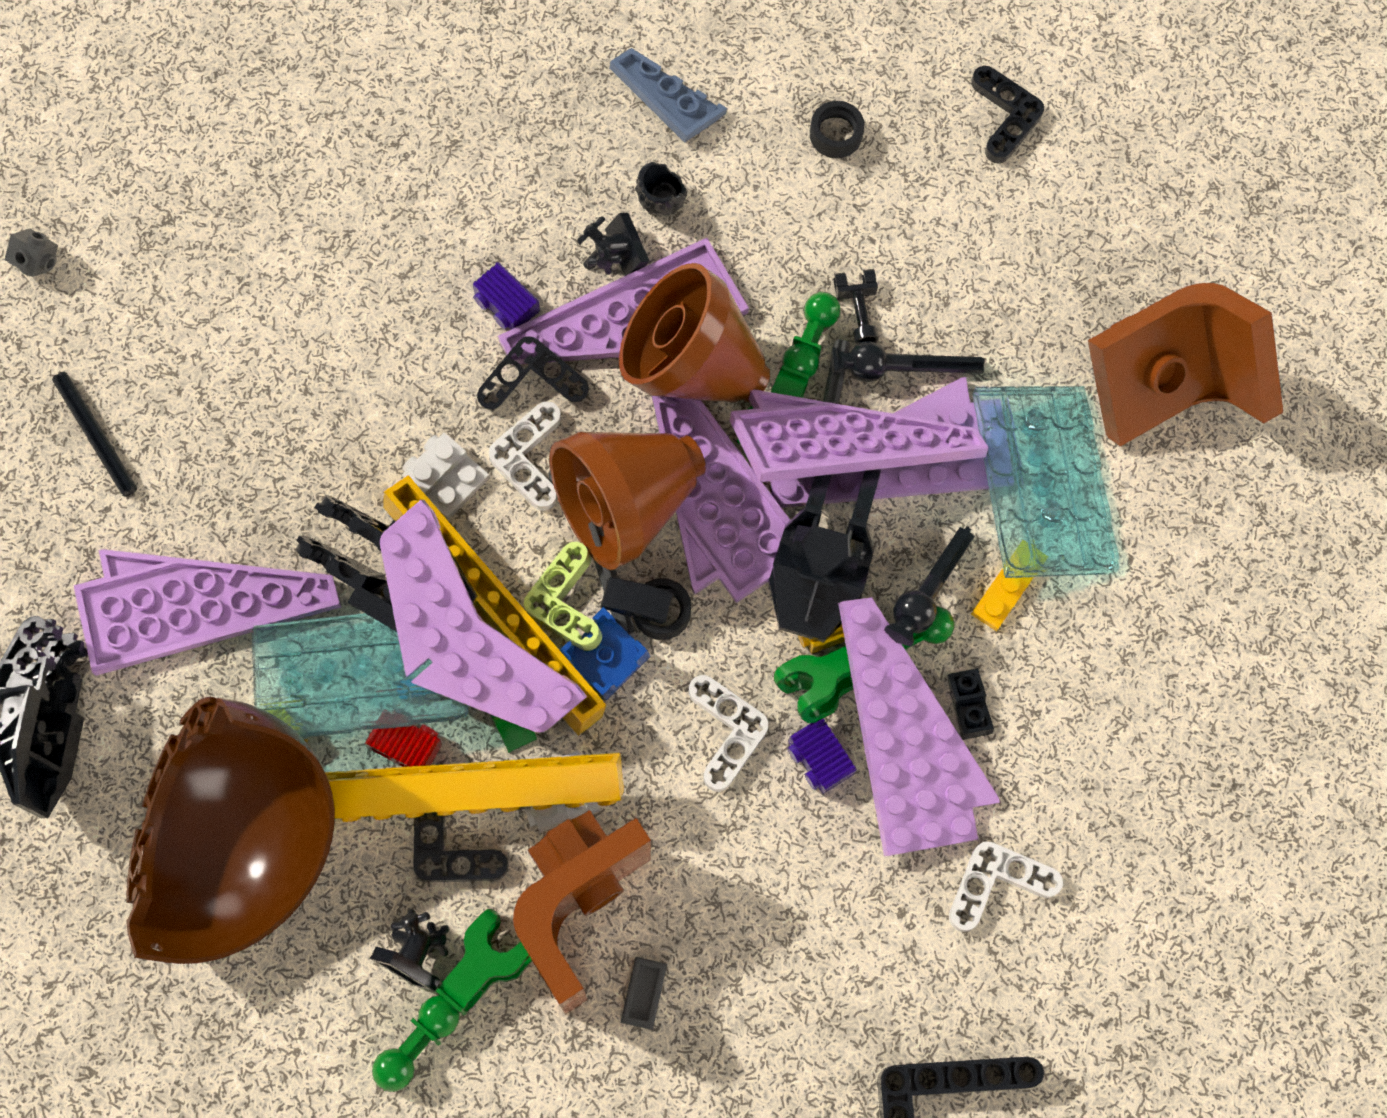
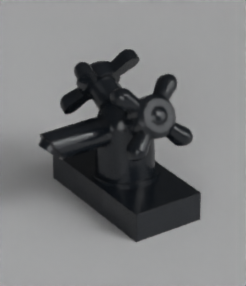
M619 213L605 228L606 235H603L598 229L606 220L601 216L596 222L587 225L583 235L577 239L579 245L588 237L595 242V250L583 264L589 270L598 266L604 269L605 274L610 275L612 264L619 263L626 276L645 267L650 262L629 213Z
M410 909L408 914L402 917L401 921L391 924L393 940L396 943L403 944L399 953L375 947L370 959L408 983L435 992L441 979L423 969L422 964L427 953H432L437 948L442 957L448 955L449 951L445 944L447 941L446 934L450 928L448 925H443L440 930H437L435 923L428 922L427 929L430 932L428 933L420 928L419 923L429 920L431 918L430 914L424 912L418 915L415 910Z

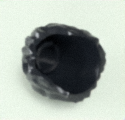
M646 163L639 171L636 180L635 191L638 195V201L650 215L668 216L675 214L677 210L683 207V202L687 197V189L682 183L681 177L675 172H671L666 164Z

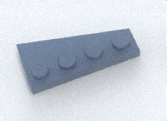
M633 48L628 49L610 61L609 68L684 143L718 121L727 112L725 106L720 103L715 105L707 100L706 94L699 90L694 92L683 85L682 79L676 75H667L661 71L660 65Z

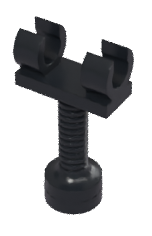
M874 269L863 270V284L848 286L845 272L834 274L835 278H833L837 300L853 299L858 328L853 332L856 345L861 342H877L879 340L876 327L869 325L864 296L877 294L878 284Z

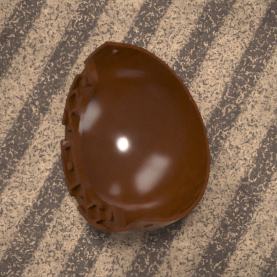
M211 696L197 701L180 719V725L184 726L178 735L171 734L153 771L141 806L148 809L145 820L141 824L142 829L136 828L126 891V903L133 904L126 923L134 958L175 964H196L228 957L254 945L276 930L297 910L317 882L330 851L335 824L333 794L329 780L309 745L287 723L273 714L248 703Z

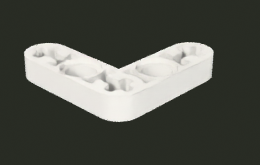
M548 401L538 404L489 448V458L492 465L534 508L541 511L553 508L557 502V495L554 485L525 455L560 424V409L556 404ZM545 411L547 414L553 412V420L545 419L539 424L542 431L539 432L535 424L542 420V412ZM528 429L533 432L534 436L531 441L524 443L517 439L518 432ZM512 439L514 445L520 450L516 451L513 446L508 451L509 458L507 460L504 458L497 460L498 455L496 451L499 449L503 452L511 447L508 440ZM520 469H527L531 472L532 476L529 481L522 483L514 478L515 473ZM537 480H540L537 482V488L541 492L549 491V501L546 502L544 499L537 501L538 493L533 488Z
M699 675L691 680L689 684L690 699L733 730L704 771L705 785L714 792H721L730 786L765 737L768 730V720L763 713L711 677ZM705 683L708 684V692L713 696H716L717 691L722 693L716 699L714 707L708 705L712 702V698L706 694H703L701 697L696 695V685L703 686ZM730 700L734 702L737 706V712L732 716L723 715L719 710V706L723 701ZM743 709L748 711L745 714L746 719L751 722L755 721V719L761 721L759 725L762 729L761 732L757 730L753 731V733L748 732L749 725L742 719L740 725L734 723L740 718ZM733 743L742 745L745 755L738 760L730 758L727 754L728 746ZM722 757L727 764L736 768L732 771L728 766L723 775L726 781L724 783L718 781L714 784L711 782L712 775L710 772L712 770L714 772L720 770L723 762L718 761V759Z
M982 842L972 852L950 909L949 920L953 928L958 931L966 932L976 927L980 921L995 878L1037 896L1050 898L1058 894L1062 889V876L1054 868L998 844ZM987 849L992 851L991 856L995 858V862L990 861L984 871L991 873L990 878L983 872L972 870L973 866L977 869L981 867L983 857L979 856V852L984 853ZM1018 861L1025 867L1023 878L1016 879L1010 875L1008 867L1011 862ZM1033 868L1038 870L1034 875L1039 878H1045L1047 875L1052 876L1051 882L1055 884V888L1050 887L1045 891L1043 883L1035 879L1031 885L1027 884L1032 875ZM978 878L983 882L984 892L981 895L975 896L968 891L967 882L969 879ZM962 895L969 901L980 903L979 907L974 904L971 905L969 916L973 920L972 922L967 921L964 925L959 923L960 917L956 915V912L963 911L967 904V901H961Z

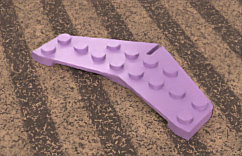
M420 500L384 531L380 538V548L406 677L411 676L430 659L432 664L414 678L411 683L534 732H544L550 729L581 703L587 695L575 682L565 675L559 674L483 621L476 612L440 531L441 526L435 512L425 500Z

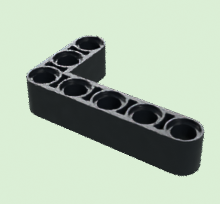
M1028 1056L889 1066L884 1068L877 1078L880 1118H889V1111L894 1106L900 1107L904 1111L905 1118H914L912 1096L1032 1088L1042 1082L1044 1069L1039 1060ZM1023 1063L1028 1064L1033 1070V1078L1030 1082L1023 1081L1019 1076V1068ZM990 1065L995 1066L1000 1072V1080L996 1085L991 1084L986 1079V1069ZM957 1067L962 1068L967 1073V1083L963 1087L956 1085L952 1079V1073ZM923 1070H929L934 1075L935 1082L930 1089L922 1087L919 1082V1075ZM889 1072H895L901 1077L902 1085L897 1091H892L886 1086L885 1080Z

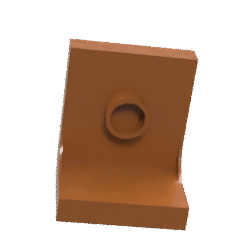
M1198 283L1181 288L1138 313L1110 326L1111 328L1088 340L1105 433L1110 440L1119 446L1126 444L1187 408L1202 402L1223 401L1231 403L1263 424L1283 413L1272 312L1224 285Z
M588 810L574 819H567L548 831L542 840L528 849L543 878L529 886L520 895L513 914L514 928L519 940L565 1015L588 999L584 988L558 948L560 927L567 916L577 908H580L583 914L588 916L615 900L624 892L619 881L651 861V839L637 818L606 836L592 812Z

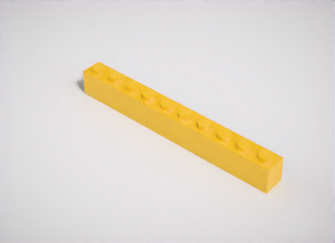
M408 475L385 490L383 508L395 521L420 500H425L435 512L441 526L440 531L447 546L478 595L474 607L483 621L559 674L565 675L575 682L587 695L581 703L563 717L573 731L579 736L600 720L606 708L605 702Z
M621 753L325 772L333 794L335 819L342 818L343 822H353L361 819V817L373 816L375 820H384L399 814H405L407 818H416L431 812H437L439 816H448L456 813V811L468 810L471 814H480L494 808H500L503 812H512L526 806H533L535 810H544L558 804H565L567 808H576L590 802H597L600 806H608L620 801L624 793Z

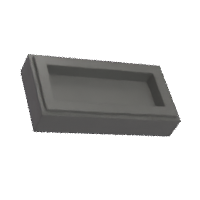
M635 957L620 1023L653 1030L667 968L666 963Z

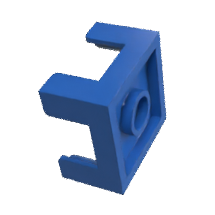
M603 607L592 618L602 633L600 645L591 651H584L569 641L560 651L580 675L605 700H608L651 656L648 650L638 640L635 641ZM591 631L589 633H584L582 635V638H591L593 634L591 633Z

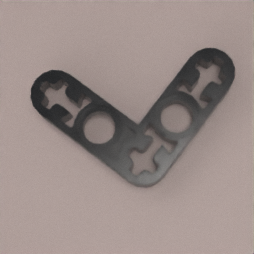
M983 65L975 69L971 79L973 89L1010 114L988 140L985 148L987 159L993 163L1000 164L1009 159L1040 121L1044 112V104L1039 98L994 68ZM985 76L990 78L989 81L980 82V78L983 79ZM999 83L996 91H992L993 87H996V84ZM1002 91H1010L1014 94L1015 98L1010 101L1004 100L1000 93ZM1034 107L1036 109L1035 112H1031L1025 120L1023 116L1026 109ZM1016 125L1021 129L1022 133L1017 136L1012 135L1008 132L1007 127ZM1004 139L1006 143L1003 151L994 152V147H999Z
M527 336L516 343L481 385L477 392V399L480 405L486 409L498 408L531 369L571 402H579L586 398L589 387L587 381L543 343L534 337ZM534 342L537 345L534 349L537 355L535 357L527 356L523 362L529 365L524 370L520 363L511 359V357L516 353L519 358L524 352L521 346L524 343L530 345ZM548 361H556L561 366V373L556 378H549L544 374V366ZM508 364L515 365L519 371L518 378L512 382L504 380L501 374L503 367ZM566 370L572 373L568 377L571 382L577 383L578 380L582 382L581 390L583 394L581 396L575 394L571 397L568 394L570 388L565 383L562 384L561 388L556 385L564 377ZM496 376L509 389L505 393L501 388L496 394L499 399L498 402L491 401L487 404L484 401L486 396L483 392L485 389L490 391L494 389L497 384L493 383L492 380Z
M432 812L433 817L439 816L437 812ZM439 816V821L431 819L420 821V817L414 818L413 867L415 874L422 881H496L503 878L508 872V860L498 850L444 851L445 816ZM433 826L438 830V838L433 843H424L420 838L421 831L425 827ZM481 856L480 863H490L491 857H496L499 863H503L502 867L497 868L495 874H491L489 868H479L481 874L474 875L476 871L474 857ZM443 857H448L446 863L448 876H442V869H433L429 876L426 875L424 870L420 869V865L426 864V859L431 858L433 864L437 865L443 864ZM461 857L468 859L471 865L470 870L464 875L455 874L452 869L454 861Z

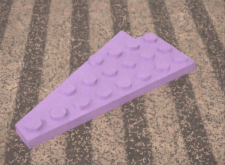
M705 238L499 335L498 340L506 355L520 339L531 336L538 339L563 361L619 358L620 346L625 330L642 299L666 274L677 267L689 263L700 264L720 277L726 283L742 315L748 313L749 307L708 238ZM534 342L530 345L524 343L521 346L524 349L523 354L518 358L516 353H514L511 359L520 364H527L523 361L529 355L532 357L537 355V352L534 350L537 345Z
M962 377L893 413L977 428L989 449L984 458L880 469L881 473L874 499L1012 487L1013 479L1000 401L970 403L966 377ZM865 471L832 474L824 504L856 501ZM815 476L770 481L772 496L781 508L806 506Z
M752 390L750 393L749 401L753 409L731 411L730 423L759 482L984 458L989 449L977 428L760 390Z
M652 396L659 433H670L678 439L686 435L690 436L701 449L706 463L705 474L697 477L695 489L676 511L692 591L694 594H697L719 579L737 603L769 582L785 525L790 519L765 485L759 482L753 469L701 400Z
M104 549L99 550L104 577L74 585L90 666L95 676L341 608L335 580L332 575Z
M873 598L838 603L884 856L978 840L973 807L1000 803L998 795L902 644L896 643L884 631L889 623Z

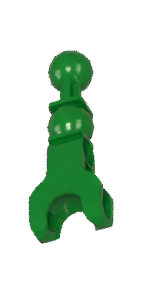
M820 291L811 295L805 302L803 311L808 323L802 337L794 336L792 346L783 354L782 366L771 389L772 393L803 398L809 378L819 368L822 346L818 342L823 330L833 326L840 318V303L831 293Z
M936 605L937 615L933 625L925 632L913 633V645L923 640L930 644H940L948 640L955 628V621L950 611ZM902 644L905 650L910 647ZM846 646L822 657L799 655L776 669L774 682L782 692L790 694L800 690L807 691L799 697L797 702L798 714L805 722L814 723L833 714L839 706V699L854 689Z
M486 909L465 931L464 957L436 990L439 995L431 997L422 1003L418 1011L417 1021L414 1018L410 1020L417 1026L416 1029L398 1049L384 1050L376 1057L372 1065V1076L376 1085L382 1090L396 1092L409 1085L414 1075L413 1062L431 1040L439 1046L441 1042L438 1039L447 1037L454 1032L459 1023L460 1014L465 1016L494 983L518 979L531 964L532 959L521 941L508 952L499 953L492 949L491 940L501 923L499 913L494 909Z

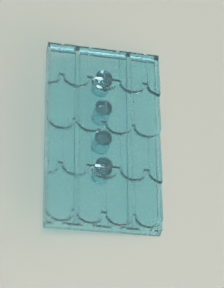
M1084 386L975 387L973 400L979 433L989 448L986 457H984L1005 578L1106 575L1116 573L1120 568L1118 563L1119 553L1111 525L1112 515L1100 471L1101 461L1093 433L1094 424Z
M365 613L256 625L252 629L254 706L273 714L287 723L303 739H307L308 736L347 734L358 730L409 727L420 723L455 721L458 718H465L469 713L468 705L411 683L414 678L432 664V661L429 659L411 676L406 677L397 632Z

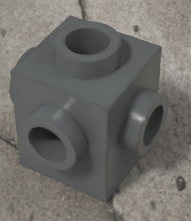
M29 228L10 234L4 260L20 269L23 274L35 277L53 269L56 264L58 245L47 239L45 234Z

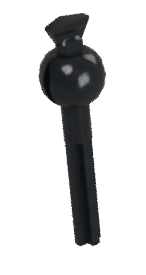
M866 341L855 345L851 353H845L832 347L830 365L834 374L848 369L851 370L852 375L859 381L872 382L882 378L886 371L983 374L985 359L968 356L886 353L884 347L880 344Z
M967 526L965 529L959 527L920 588L904 592L897 599L893 608V617L896 623L887 625L884 629L896 643L912 647L914 643L913 633L925 632L933 625L937 615L934 599L975 538V535L970 533L971 528Z

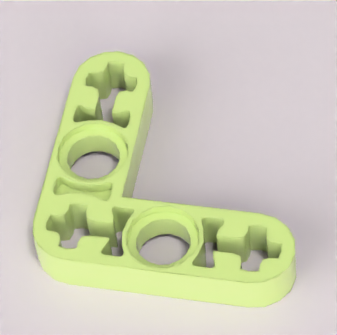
M571 542L563 547L528 592L523 605L533 620L568 642L571 641L579 649L591 651L597 648L602 641V633L598 625L587 616L562 602L591 563V556L586 546L580 542ZM572 554L576 556L580 554L582 558L580 560L574 559L572 561L570 556ZM562 565H564L567 569L570 567L572 572L569 573L564 567H562ZM554 576H565V581L561 586H550V581ZM543 602L546 608L550 610L549 613L547 614L546 611L540 607L534 608L533 603ZM567 613L571 616L567 625H555V620L560 614ZM577 625L585 633L591 631L593 636L591 638H582L576 630Z

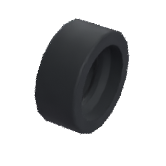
M830 101L822 104L814 112L811 118L809 138L813 147L820 154L829 158L850 156L858 150L862 142L865 121L861 112L854 105L845 101ZM842 118L853 126V135L843 141H834L821 133L820 126L826 119Z
M656 578L646 582V585L672 592L679 602L680 614L675 622L667 626H656L647 619L633 615L637 628L644 635L655 640H668L678 636L686 629L691 618V599L687 590L680 583L669 578Z

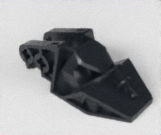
M880 469L864 472L846 534L819 527L822 508L832 474L814 477L806 506L785 525L769 578L779 630L824 643L842 625L838 603L861 599L874 553L867 521L880 477Z
M325 495L322 502L315 505L314 508L318 510V513L347 525L349 531L359 534L374 543V546L378 547L377 549L381 551V535L390 526L329 495ZM298 536L296 541L299 544L295 550L299 553L300 557L323 565L326 569L325 572L355 589L347 603L397 632L387 578L385 577L386 574L379 573L311 537ZM450 551L474 605L478 595Z
M32 616L24 620L0 661V772L12 804L42 819L49 818L72 779L84 717L76 713L82 685L81 675L77 672H71L67 667L74 664L78 658L88 656V652L84 647L85 642L77 640L78 635L75 633L62 634L63 628L56 626V620Z

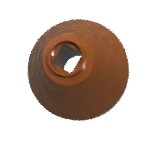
M689 263L677 267L661 278L636 308L622 338L619 351L621 375L627 382L651 396L730 403L740 400L750 402L751 391H764L770 380V369L765 365L764 354L726 283L707 268L697 263Z
M577 432L555 442L551 446L549 454V465L554 489L569 525L579 542L586 546L589 555L599 565L608 570L617 569L637 559L695 489L697 477L704 475L706 472V463L702 451L695 440L688 435L678 439L670 433ZM590 522H593L598 527L602 526L604 536L598 535L602 545L600 547L595 546L588 525Z

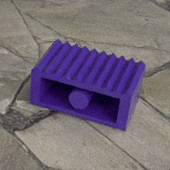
M499 262L473 283L475 294L473 298L483 310L489 308L495 314L493 315L494 320L503 329L507 327L510 330L528 322L540 312L539 300Z
M824 718L810 723L789 737L788 742L790 746L787 747V750L795 763L802 762L806 768L807 773L804 775L813 790L819 788L821 793L824 794L855 774L856 766L850 760Z

